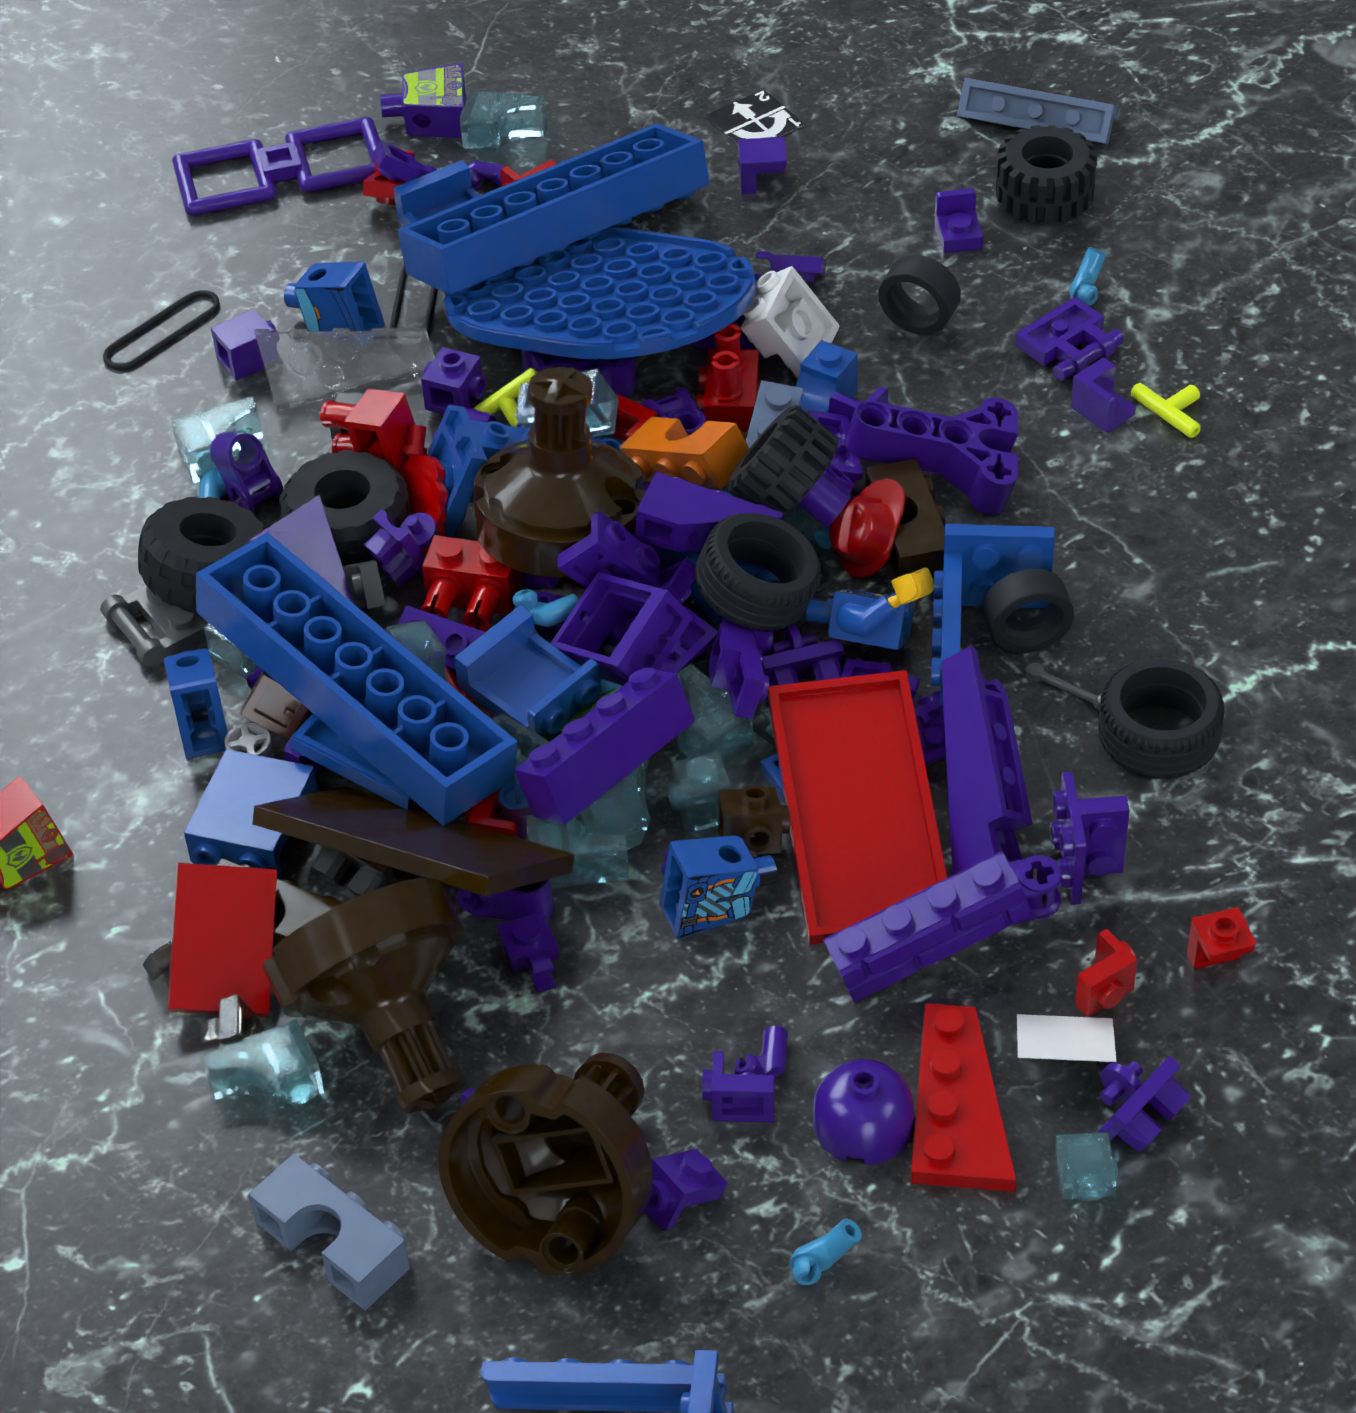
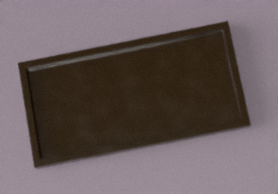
M346 786L254 805L253 825L418 876L435 878L440 880L441 883L483 896L493 895L573 872L575 856L573 853L458 819H453L443 826L424 809L411 806L407 810L383 797Z

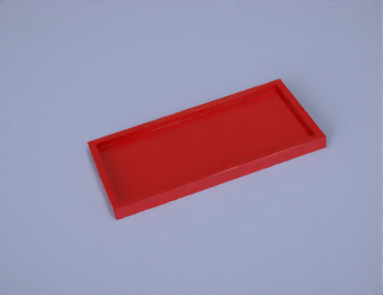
M907 670L769 686L768 702L785 803L789 809L790 833L809 945L824 943L823 939L947 878Z

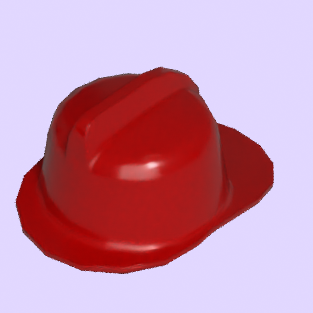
M886 478L875 481L867 486L858 496L847 502L829 526L831 545L839 554L843 568L852 576L859 578L872 576L884 566L890 557L906 501L904 488L896 480Z

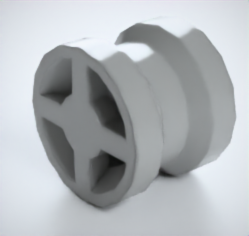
M240 724L230 730L225 737V749L275 759L274 752L271 749L270 733L267 728L259 724Z

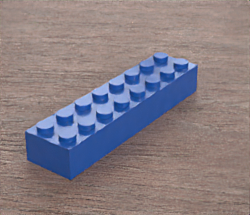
M656 123L397 229L406 274L448 295H460L467 292L470 286L482 281L496 280L503 275V272L512 268L529 266L536 261V258L545 254L564 251L573 242L597 237L600 235V231L613 225L627 224L632 221V217L644 212L658 211L664 207L665 203L672 200L691 197L695 194L696 190L710 185L704 142L698 138Z
M268 532L196 573L197 613L443 826L514 780L518 741Z

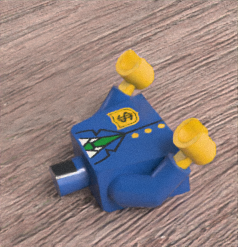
M922 568L893 579L891 582L895 592L890 595L851 589L835 591L833 598L813 595L807 607L806 621L829 625L828 637L898 650L909 644L916 600L932 593L934 581L929 569Z

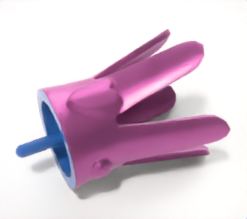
M512 781L503 786L499 792L498 804L502 806L500 819L508 821V818H510L517 825L518 837L527 840V818L530 817L538 834L545 837L546 829L542 819L534 818L519 781Z

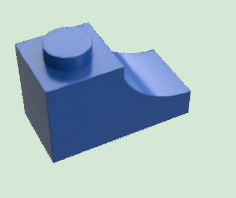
M821 340L800 364V374L795 387L803 388L801 408L806 412L809 409L829 413V398L835 392L851 399L858 391V353Z

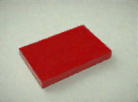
M178 863L168 1012L268 1017L271 984L262 965L264 961L272 957L277 869Z

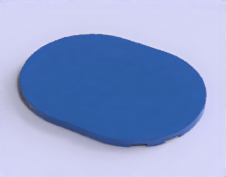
M609 227L600 231L601 233L597 237L581 239L569 244L568 248L564 251L548 253L538 257L529 266L515 267L505 271L496 280L482 281L472 285L463 294H446L443 302L446 318L450 325L462 335L476 341L571 358H628L659 353L688 345L727 327L745 313L752 304L756 294L755 274L752 264L747 258H739L735 255L733 248L718 242L658 232Z

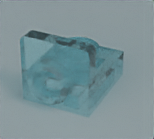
M1109 1133L1056 1135L1055 1148L1062 1199L1095 1201L1103 1197H1115L1118 1166L1117 1160L1112 1159Z

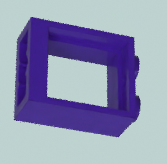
M598 572L550 644L581 666L590 659L595 660L600 664L601 679L624 685L629 681V677L640 669L654 668L659 670L694 616L668 590ZM625 609L639 612L610 657L596 653ZM584 611L585 616L580 620V614Z

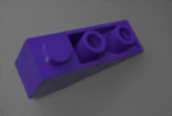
M656 472L637 510L635 537L640 541L677 553L702 551L711 530L717 523L728 516L740 513H758L782 520L783 512L773 510L762 504H755L730 496L722 491H714L689 483L679 477H671Z

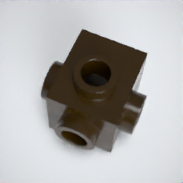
M752 785L743 789L718 790L719 837L736 835L742 838L752 857L781 853L782 834H789L790 817L788 806L780 805L776 788Z

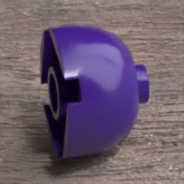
M854 1059L838 1065L821 1080L813 1100V1131L821 1147L835 1158L847 1162L848 1156L854 1159H864V1164H877L894 1158L909 1143L911 1130L915 1122L914 1100L905 1079L890 1066L872 1059Z

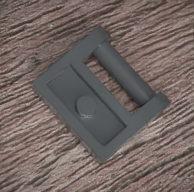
M146 585L124 596L118 594L111 595L100 606V611L107 621L116 623L135 646L137 657L146 667L157 666L163 663V659L167 656L180 654L215 636L213 626L197 612H188L181 610L177 606L168 605L158 595H154ZM140 612L162 639L150 638L133 615Z

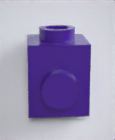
M697 1149L653 1158L651 1161L652 1189L644 1211L661 1230L672 1229L684 1207L720 1199L728 1182L712 1166L711 1161Z

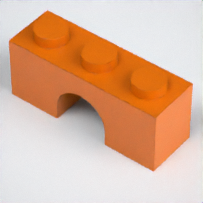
M651 417L619 449L639 466L643 473V482L651 483L655 473L658 472L671 477L682 478L689 483L708 489L722 490L728 484L732 472L749 450V447L736 423L706 421L697 431L688 436L680 419Z

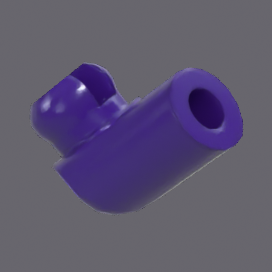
M475 160L467 164L470 168L471 185L473 188H479L483 179L501 186L500 169L504 168V166Z
M780 1026L765 1028L763 1031L762 1054L757 1057L748 1054L746 1056L747 1062L742 1057L737 1059L734 1065V1074L755 1073L758 1075H774V1079L783 1074L786 1069L787 1030Z

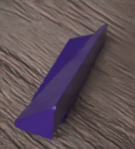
M968 647L944 659L941 664L952 875L1001 851L1008 862L1022 860L1014 830H1020L1033 824L1008 694L998 679L986 681L981 674L977 656L978 652L974 647Z

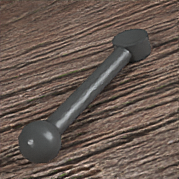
M1040 663L1027 665L1026 677L1032 682L1041 680L1093 703L1095 709L1100 711L1102 694L1095 695L1044 672V667Z

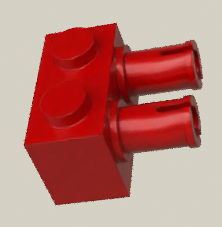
M731 323L714 333L715 349H708L707 366L699 367V391H705V395L697 394V407L704 413L706 421L736 423L740 432H748L759 391V350H741V329L738 325Z
M367 389L357 404L341 403L333 400H326L323 403L320 411V420L324 421L322 425L326 428L347 429L349 434L338 433L335 435L332 442V453H338L341 450H352L359 453L367 452L378 457V459L382 458L389 462L401 474L402 467L407 461V454L402 453L403 445H407L410 424L415 425L405 393Z
M434 535L422 565L426 599L420 610L436 615L438 612L439 617L448 619L451 607L464 608L467 611L463 615V624L477 629L479 620L482 619L479 630L486 632L491 627L494 613L508 615L515 609L513 596L521 591L523 587L521 571L510 568L494 559L484 550L479 541Z

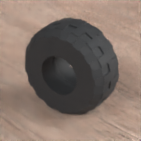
M341 450V452L332 454L329 452L303 464L284 485L279 502L282 519L320 495L342 566L371 560L377 561V565L381 564L364 545L380 529L373 517L381 509L389 515L397 528H400L404 520L409 515H412L407 484L403 475L396 470V467L382 458L378 459L373 454L353 452L352 450Z
M195 496L185 497L178 501H170L151 514L141 529L138 546L139 574L154 595H158L163 602L170 606H177L184 611L197 612L196 573L243 547L249 539L267 528L257 519L254 513L231 501L227 502L214 497L196 498Z

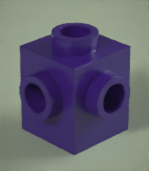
M445 347L441 348L433 362L427 363L421 378L425 410L445 414L448 405H460L471 408L475 400L483 396L486 387V377L482 375L480 356Z

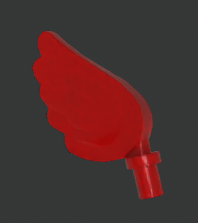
M410 424L407 445H403L402 451L403 454H407V461L402 467L401 475H403L407 484L412 514L426 513L432 516L438 525L437 536L445 537V504L448 499V492L443 483L445 468L438 459L427 455L428 448H424L427 427ZM429 547L421 549L425 556L427 555Z

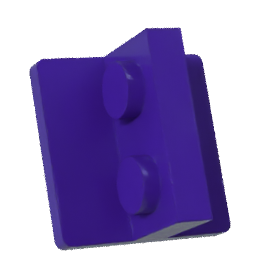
M1071 771L1062 772L1061 790L1053 791L1054 817L1058 821L1050 823V837L1052 849L1061 850L1062 859H1057L1062 873L1059 887L1068 888L1070 904L1077 905L1081 904L1084 875L1103 876L1110 873H1123L1130 810L1127 796L1078 799L1073 772Z

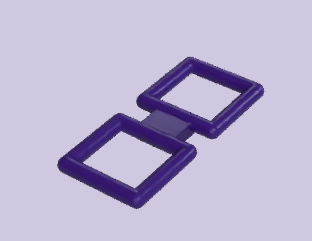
M362 117L291 131L286 134V143L263 147L260 140L251 139L177 154L173 157L172 163L185 211L187 214L194 216L274 199L277 194L274 182L297 178L300 189L306 193L363 182V180L375 173V156L373 152L380 142L375 123L370 117ZM362 133L372 164L312 176L303 145ZM250 156L258 187L198 198L190 167Z

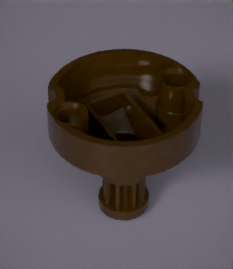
M555 367L537 372L530 378L528 398L530 404L534 407V425L530 428L528 440L515 443L500 450L481 466L474 480V509L477 539L484 550L494 559L510 568L527 574L562 578L569 576L558 569V554L591 534V515L601 511L613 521L621 523L629 533L635 536L637 510L645 492L643 491V473L630 457L612 446L592 440V433L589 426L586 425V407L592 399L590 378L583 372L573 368Z
M435 878L406 880L373 890L340 904L312 919L285 937L273 948L275 956L263 962L262 967L286 1016L361 1026L372 1051L375 1054L381 1055L397 1089L398 1094L395 1100L403 1114L437 1108L467 1083L461 1069L453 1066L435 1029L438 1021L426 997L428 988L455 946L453 939L462 935L464 931L463 925L440 880Z
M597 1053L589 1056L575 1072L574 1079L562 1074H555L552 1068L547 1065H520L492 1075L474 1091L448 1123L441 1139L438 1161L441 1184L450 1207L464 1228L482 1246L507 1262L517 1257L529 1259L535 1263L536 1268L540 1272L551 1275H569L592 1269L602 1264L618 1250L644 1213L650 1198L653 1181L652 1164L647 1144L640 1129L631 1117L642 1104L645 1093L643 1079L637 1069L623 1057L613 1053Z

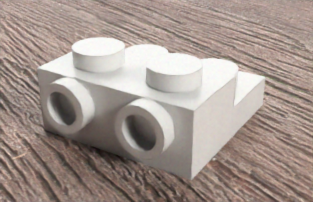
M793 266L779 272L769 271L758 279L756 288L759 294L754 298L746 312L743 313L746 319L741 329L764 358L778 353L785 365L798 378L800 364L821 340L832 343L840 325Z

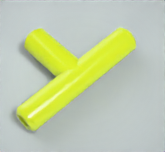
M529 368L472 409L492 414L501 409L510 425L516 427L523 413L515 399L528 390L530 378L537 371L534 368Z
M1142 383L1133 386L1131 397L1189 438L1196 437L1199 434L1201 425L1181 411L1200 398V392L1196 386L1189 385L1167 400Z

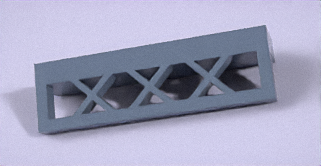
M964 78L957 116L1022 129H1031V126L1036 125L1041 127L1056 125L1057 128L1066 127L1072 129L1073 133H1081L1086 137V141L1108 144L1113 119H1119L1121 109L1108 103Z

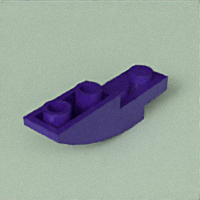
M723 618L709 659L710 686L729 691L734 716L753 719L758 702L763 703L768 694L769 676L764 674L762 659L763 654L767 655L770 652L773 642V630L760 631L748 629Z

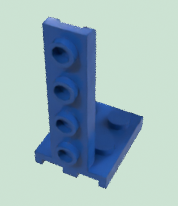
M448 405L427 453L428 456L438 459L445 468L443 483L448 492V499L445 504V537L453 538L458 525L464 522L466 507L474 492V480L481 466L500 450L515 443L528 440L531 427L508 426L496 421H473L469 419L464 407ZM592 438L594 441L607 444L619 451V447L623 444V442L612 438Z
M945 524L944 570L934 572V598L942 599H934L933 626L942 628H933L932 656H941V658H932L931 686H940V705H943L942 661L960 652L961 606L983 607L988 591L999 580L1011 573L1025 569H1044L1052 572L1054 527ZM1036 601L1025 604L1020 608L1046 609L1050 602Z
M695 1350L694 1364L680 1360H670L663 1364H636L625 1359H616L609 1363H582L570 1358L559 1359L555 1362H528L521 1358L511 1357L502 1361H483L481 1375L489 1389L492 1403L499 1409L734 1413L733 1402H725L728 1387L725 1374L717 1373L719 1363L718 1350Z

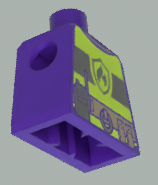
M462 63L406 72L402 75V93L380 95L382 118L404 116L406 134L409 136L467 138L466 92Z

